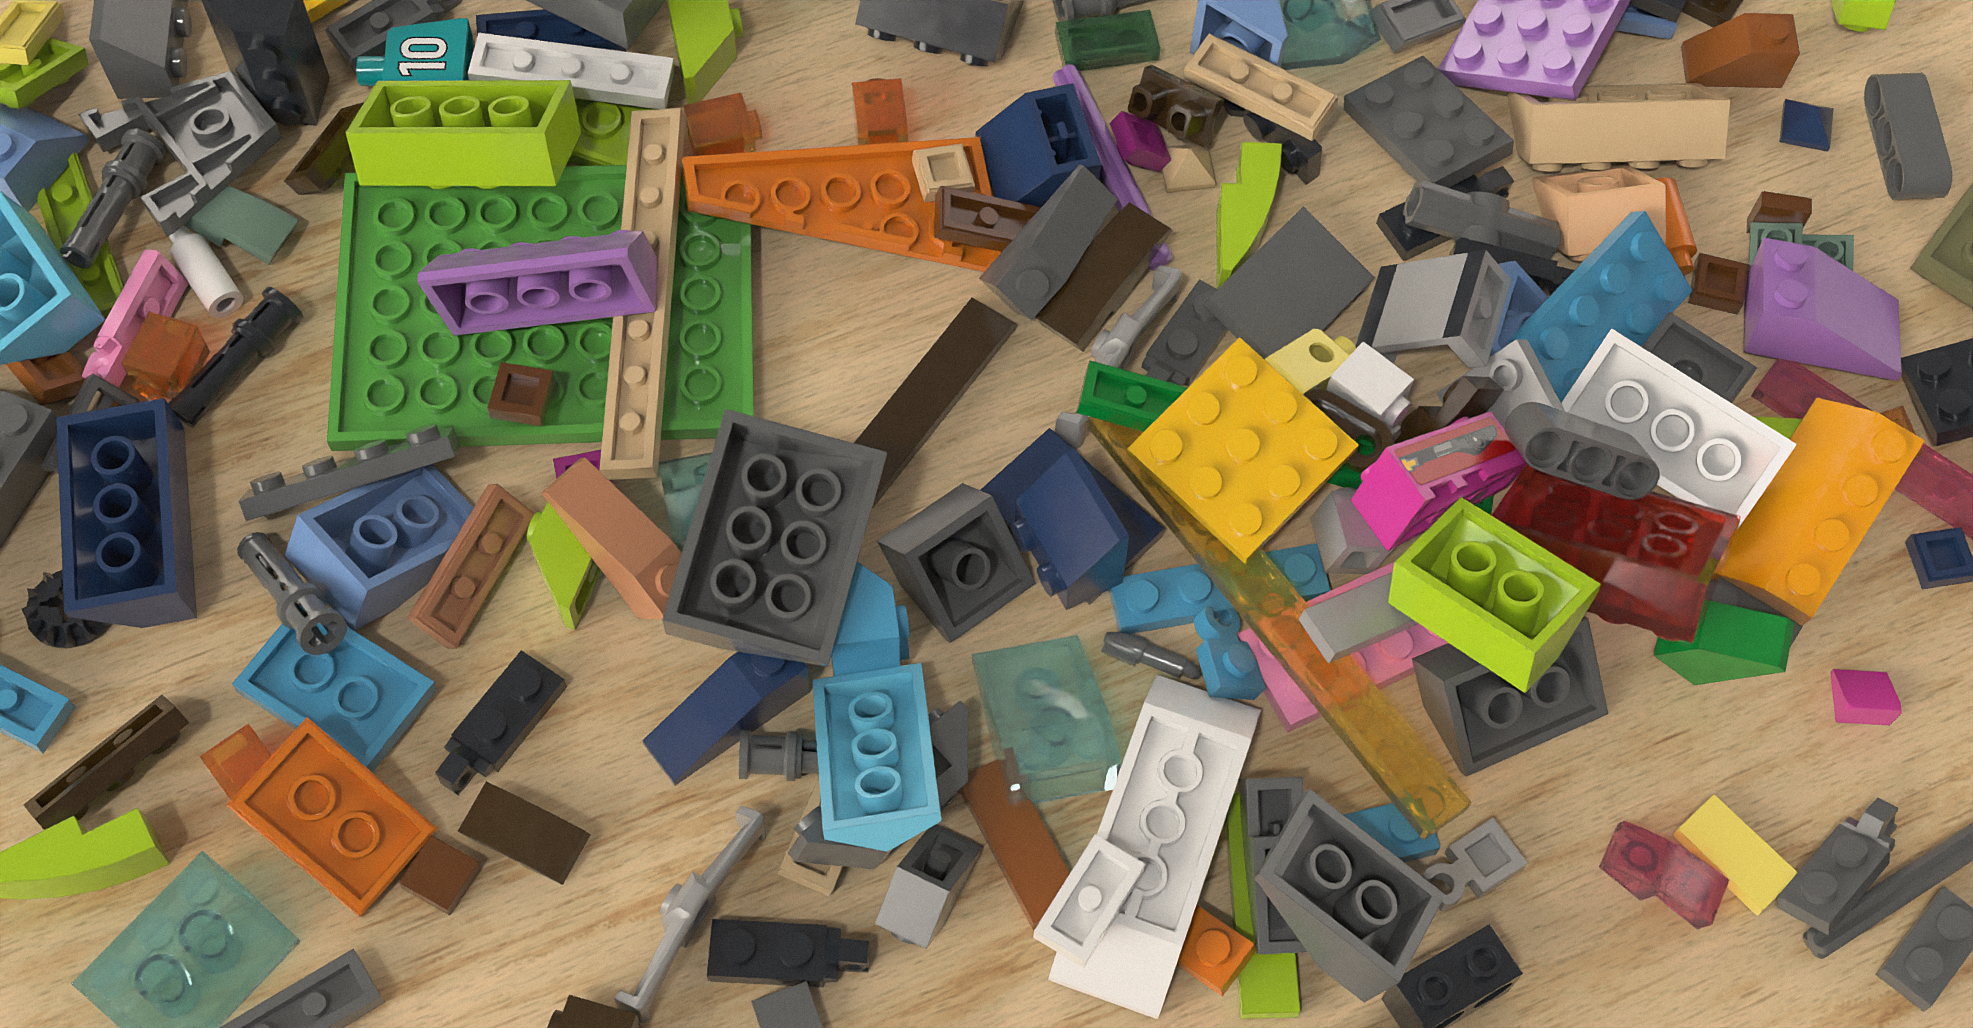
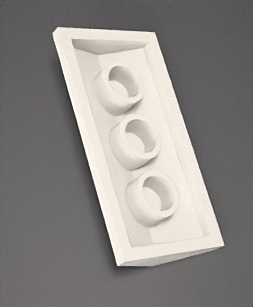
M1613 329L1610 330L1561 403L1565 412L1632 435L1656 462L1660 471L1658 486L1733 534L1738 530L1797 445Z

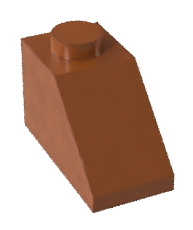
M1744 13L1683 41L1681 46L1686 83H1699L1705 87L1782 88L1800 55L1793 14Z

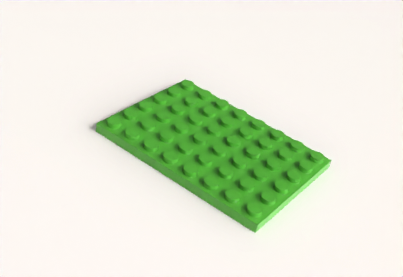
M627 165L569 166L564 168L556 186H499L493 189H481L477 186H450L444 189H433L429 186H360L357 173H345L327 443L330 450L352 451L362 445L378 440H385L387 447L408 441L406 433L430 424H437L439 431L454 427L460 447L602 442L613 317L453 335L418 284L417 278L418 272L438 255L459 253L464 249L470 248L485 250L509 247L519 242L534 244L559 241L568 236L584 238L608 235L621 230ZM682 172L661 440L717 438L725 409L754 416L752 224L688 211ZM501 362L553 371L555 384L542 427L490 418L487 407Z

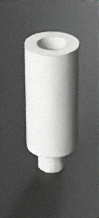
M186 226L180 227L175 233L170 235L169 238L173 243L170 255L210 316L223 318L239 309L243 303V295L201 234H191Z

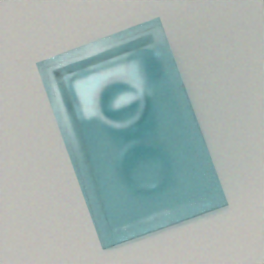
M1078 635L972 654V663L995 759H998L1008 805L1029 800L1033 804L1114 788L1122 761L1109 711Z

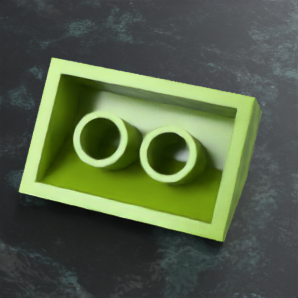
M1460 497L1394 562L1388 603L1526 693L1559 658L1598 594L1601 584Z

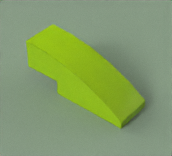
M1242 142L1236 167V183H1222L1216 209V289L1227 281L1258 250L1268 224L1280 173L1282 148L1280 143Z
M138 808L91 831H88L75 816H72L0 852V898L18 900L59 898L98 891L134 880L170 863L153 826Z

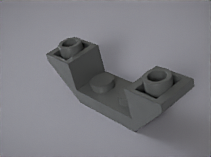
M961 700L945 713L937 707L928 714L941 812L954 801L968 782V708ZM818 806L808 813L794 828L799 836L788 854L795 862L875 869L907 841L887 852L825 840L822 828L821 807Z

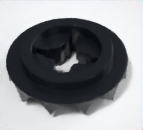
M62 570L53 574L43 572L42 581L35 588H27L29 599L26 607L22 608V612L26 618L28 629L35 638L48 646L55 648L81 646L96 638L109 624L68 617V622L65 620L61 611L54 607L64 602Z

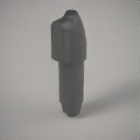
M1107 632L1103 641L1105 643L1101 652L1134 667L1136 663H1143L1179 679L1181 676H1185L1194 680L1202 676L1198 665L1187 658L1150 644L1146 639L1124 632Z

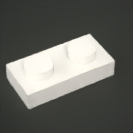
M1094 834L1034 930L1033 938L1084 968L1143 873L1145 863Z

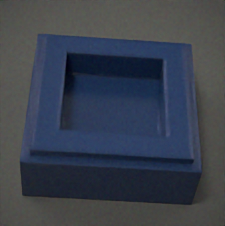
M1962 527L1911 534L1906 540L1905 544L1922 589L1973 582V556Z

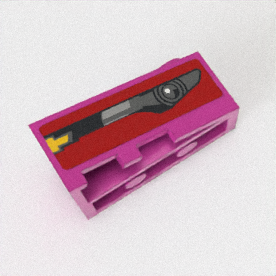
M1491 411L1470 419L1465 416L1447 427L1386 447L1379 459L1362 472L1360 478L1363 482L1350 501L1385 549L1390 551L1427 531L1460 497L1476 505L1508 488L1527 465V462L1511 443L1504 428Z

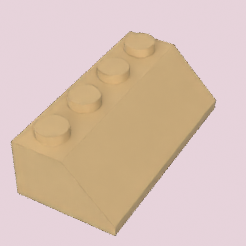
M1699 83L1584 86L1576 100L1508 92V103L1517 155L1529 164H1532V169L1559 171L1562 170L1563 163H1581V168L1606 170L1611 168V162H1629V166L1633 168L1652 169L1658 168L1660 161L1678 160L1677 164L1684 167H1705L1708 165V159H1726L1730 99Z

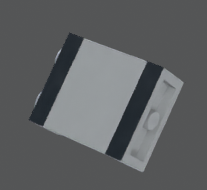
M1487 250L1381 266L1361 330L1357 337L1356 348L1362 342H1365L1394 364L1397 352L1400 350L1448 344L1468 368L1487 366L1512 280Z

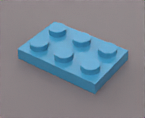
M299 603V606L303 609V611H306ZM317 623L316 626L324 636L327 635L328 632L323 625ZM283 624L279 626L232 683L239 694L293 729H296L308 717L372 773L438 690L433 680L347 627L343 641L335 649L322 655H310L297 642L296 631Z

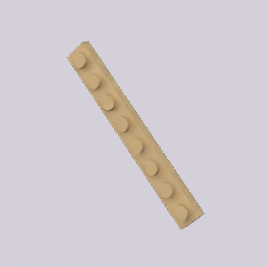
M681 108L632 111L621 230H643L657 257L656 312L613 317L600 459V472L608 480L658 477L686 121Z

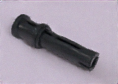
M267 287L262 292L264 299L245 319L238 318L233 323V328L231 329L233 335L226 341L225 345L198 371L185 388L168 403L180 421L194 428L207 410L219 400L257 357L264 358L274 351L273 343L291 323H300L304 317L302 312L283 293L273 287Z

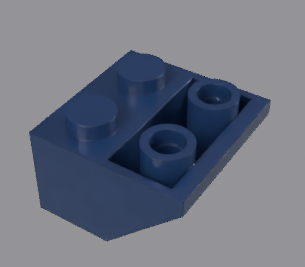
M1073 83L1024 93L975 132V137H980L988 179L996 198L1042 207L1079 164L1084 165L1098 180L1100 178L1101 163Z

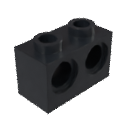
M1489 924L1404 973L1400 983L1386 990L1381 999L1400 1028H1448L1506 994L1523 973Z

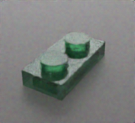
M1150 10L1056 22L1055 37L1063 67L1072 64L1077 70L1084 71L1159 60L1160 45Z

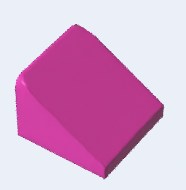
M1833 669L1830 672L1836 723L1890 726L1902 714L1901 702L1887 672Z

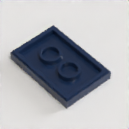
M1050 428L980 489V491L992 495L1012 535L1011 524L1015 522L1016 500L1064 453L1073 449ZM1080 455L1129 535L1125 563L1126 571L1163 537L1164 528ZM1101 594L1087 600L1086 602L1090 605Z

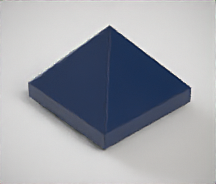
M1785 99L1783 102L1779 142L1828 152L1831 144L1834 108Z

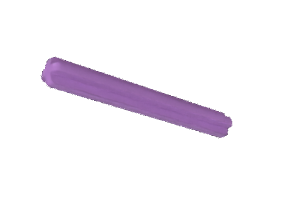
M1068 64L1062 69L1055 71L1053 81L1056 86L1074 84L1101 163L1100 175L1107 189L1118 199L1115 203L1118 211L1120 212L1130 202L1152 216L1126 162L1120 156L1116 143L1079 70L1074 65ZM1166 241L1148 265L1150 270L1155 271L1160 265L1165 266L1172 261V253Z

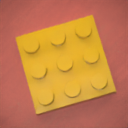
M1239 337L1127 448V455L1246 564L1357 451L1359 444Z

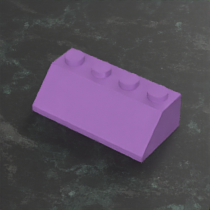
M618 230L608 235L584 238L568 236L559 241L534 244L519 242L509 247L485 250L470 248L464 249L459 253L438 255L418 272L417 282L453 335L656 312L657 257L643 230Z

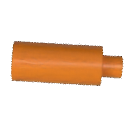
M1670 177L1658 178L1656 180L1666 184L1665 245L1682 274L1686 275L1694 270L1691 258L1697 253V247L1676 180Z

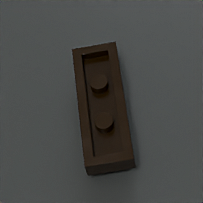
M160 695L23 805L44 830L72 816L80 820L87 813L90 802L105 790L111 792L123 786L134 775V767L151 753L156 755L169 749L179 739L181 735L180 730L189 724L188 720L174 704L163 695Z

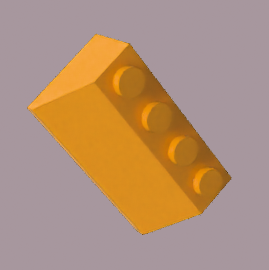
M1821 398L1814 400L1789 440L1797 445L1735 534L1729 532L1704 571L1706 572L1709 569L1802 626L1813 618L1925 442L1922 438L1878 412Z

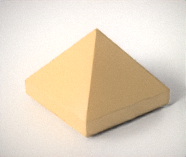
M1186 144L1167 147L1172 159L1162 169L1167 193L1215 188L1216 181L1208 146L1201 147L1197 144Z

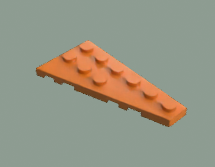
M980 137L682 157L681 169L687 207L690 212L985 272L1001 254L1000 251L934 238L935 201L924 202L912 163L914 150L962 144L975 184L973 193L992 196Z

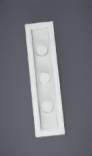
M478 33L468 76L469 80H571L574 98L666 109L675 73L674 58Z

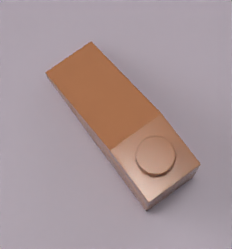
M580 458L541 493L637 618L662 620L682 555L681 551L661 529L586 458Z

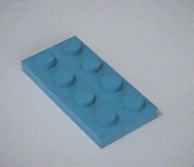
M1646 211L1630 212L1511 336L1508 342L1512 343L1516 339L1528 340L1557 397L1562 403L1611 329L1641 347L1669 311L1673 313L1693 290Z

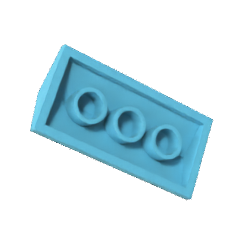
M922 663L812 680L824 839L888 852L941 822Z

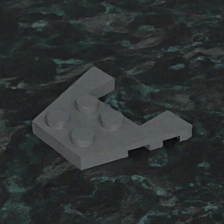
M232 70L170 87V96L144 102L140 96L122 100L123 109L100 115L98 109L93 108L78 114L86 130L103 152L122 144V136L129 129L143 131L152 129L185 171V174L141 196L148 213L166 237L175 233L282 138L274 120Z

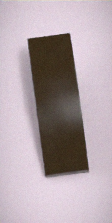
M1129 202L1091 242L1067 281L1035 318L1042 326L1084 352L1110 312L1116 314L1172 232V229Z

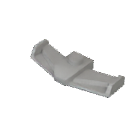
M1160 265L1155 270L1152 289L1155 292L1132 316L1125 312L1122 313L1111 331L1104 329L1100 333L1091 351V357L1095 358V362L1124 369L1136 351L1138 339L1157 314L1169 301L1176 303L1182 277L1180 269ZM1061 412L1056 420L1055 433L1071 447L1080 448L1084 442L1085 431L1092 417L1076 412L1075 414Z
M740 806L735 815L741 830L702 875L692 871L683 886L676 884L670 890L660 909V914L663 915L661 922L665 934L634 995L621 990L618 992L614 999L618 1009L637 1014L640 1023H646L651 1016L648 1010L680 947L686 948L715 903L716 891L735 865L757 839L765 840L764 817L760 812Z

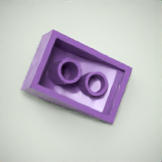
M1763 238L1747 275L1744 352L1898 381L1902 375L1899 300L1816 247Z

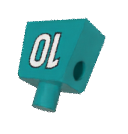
M468 18L392 27L387 32L385 56H358L356 73L359 86H375L377 81L469 80L468 70L475 43Z

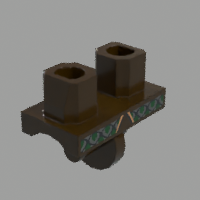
M1154 65L1144 67L1140 84L1135 85L1132 89L1128 112L1141 119L1145 118L1156 123L1181 139L1185 138L1201 147H1206L1212 143L1214 122L1223 106L1224 99L1190 81L1187 82Z

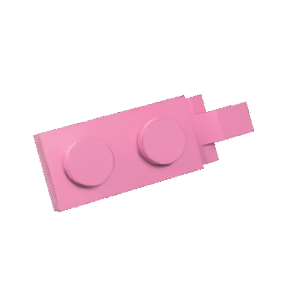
M144 249L99 331V337L95 339L94 348L97 351L90 354L82 377L86 378L91 374H95L119 388L126 373L130 374L137 365L145 366L189 284L186 278L159 251Z

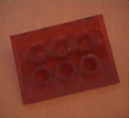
M1528 464L1523 468L1491 515L1601 584L1599 592L1587 612L1598 615L1608 623L1618 625L1627 623L1650 630L1656 636L1665 640H1683L1693 643L1706 616L1741 519L1739 515L1653 491L1643 498L1635 500L1623 499L1536 470Z

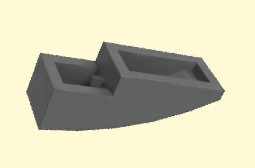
M1303 777L1238 779L1245 870L1256 953L1307 952L1254 878L1303 795Z

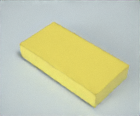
M13 0L0 16V63L29 65L65 18L61 2Z
M1715 794L1672 835L1757 916L1783 891L1798 873Z

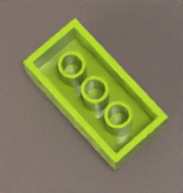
M571 80L377 81L346 131L360 186H429L433 189H444L450 186H477L481 189H493L499 186H556L581 135Z

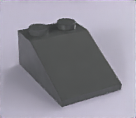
M1310 788L1303 793L1254 877L1317 966L1364 1003L1400 983L1445 897L1443 892Z

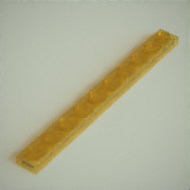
M1088 417L1087 428L1419 836L1425 841L1467 811L1472 802L1353 658L1347 655L1328 664L1298 620L1303 611L1310 606L1266 553L1260 549L1246 564L1242 562L1127 455V448L1143 433L1142 431Z

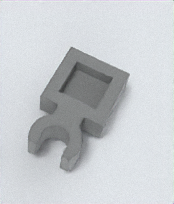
M1492 818L1448 846L1444 854L1452 864H1433L1427 868L1422 877L1430 883L1434 880H1442L1447 883L1450 893L1445 895L1438 908L1440 911H1446L1458 903L1467 886L1470 887L1479 899L1521 872L1528 863L1495 819Z

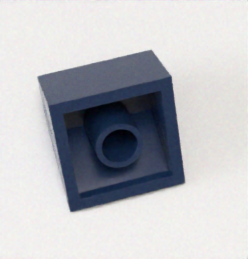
M1074 448L1064 453L1016 500L1015 522L1011 524V530L1019 548L1024 553L1031 551L1039 564L1037 574L1044 590L1050 597L1057 594L1066 610L1123 583L1129 541L1127 531Z

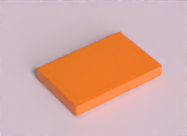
M308 717L305 718L226 805L357 917H361L427 842L429 837L438 829Z

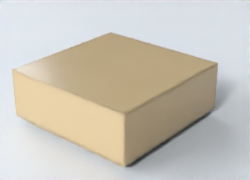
M962 144L914 150L912 163L924 202L935 201V194L940 186L968 192L974 191V180Z

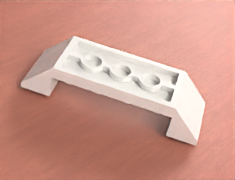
M1156 675L1144 701L1097 836L1145 863L1144 871L1086 966L1083 968L1057 952L1048 980L1158 1019L1261 710L1227 698L1209 697L1208 692Z

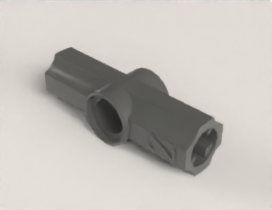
M1424 180L1414 183L1410 194L1406 198L1403 211L1406 219L1405 224L1453 238L1455 242L1460 237L1472 241L1491 244L1547 259L1552 258L1554 252L1559 247L1561 238L1558 222L1509 207V200L1502 196L1480 191L1463 193Z

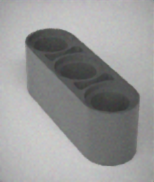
M1922 72L1871 75L1865 85L1864 104L1889 196L1892 200L1945 198L1951 189L1952 166L1926 75Z
M1527 402L1519 405L1512 410L1506 419L1505 433L1527 464L1536 470L1628 500L1643 498L1658 483L1660 471L1656 462L1640 443L1626 432L1538 402Z

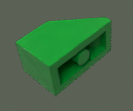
M1710 600L1667 607L1663 611L1654 656L1693 685L1786 672L1795 623L1786 617Z

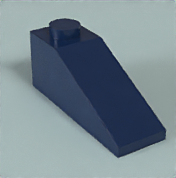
M736 652L642 740L643 745L676 786L740 741L741 729H750L752 733L810 693L808 666L804 662Z

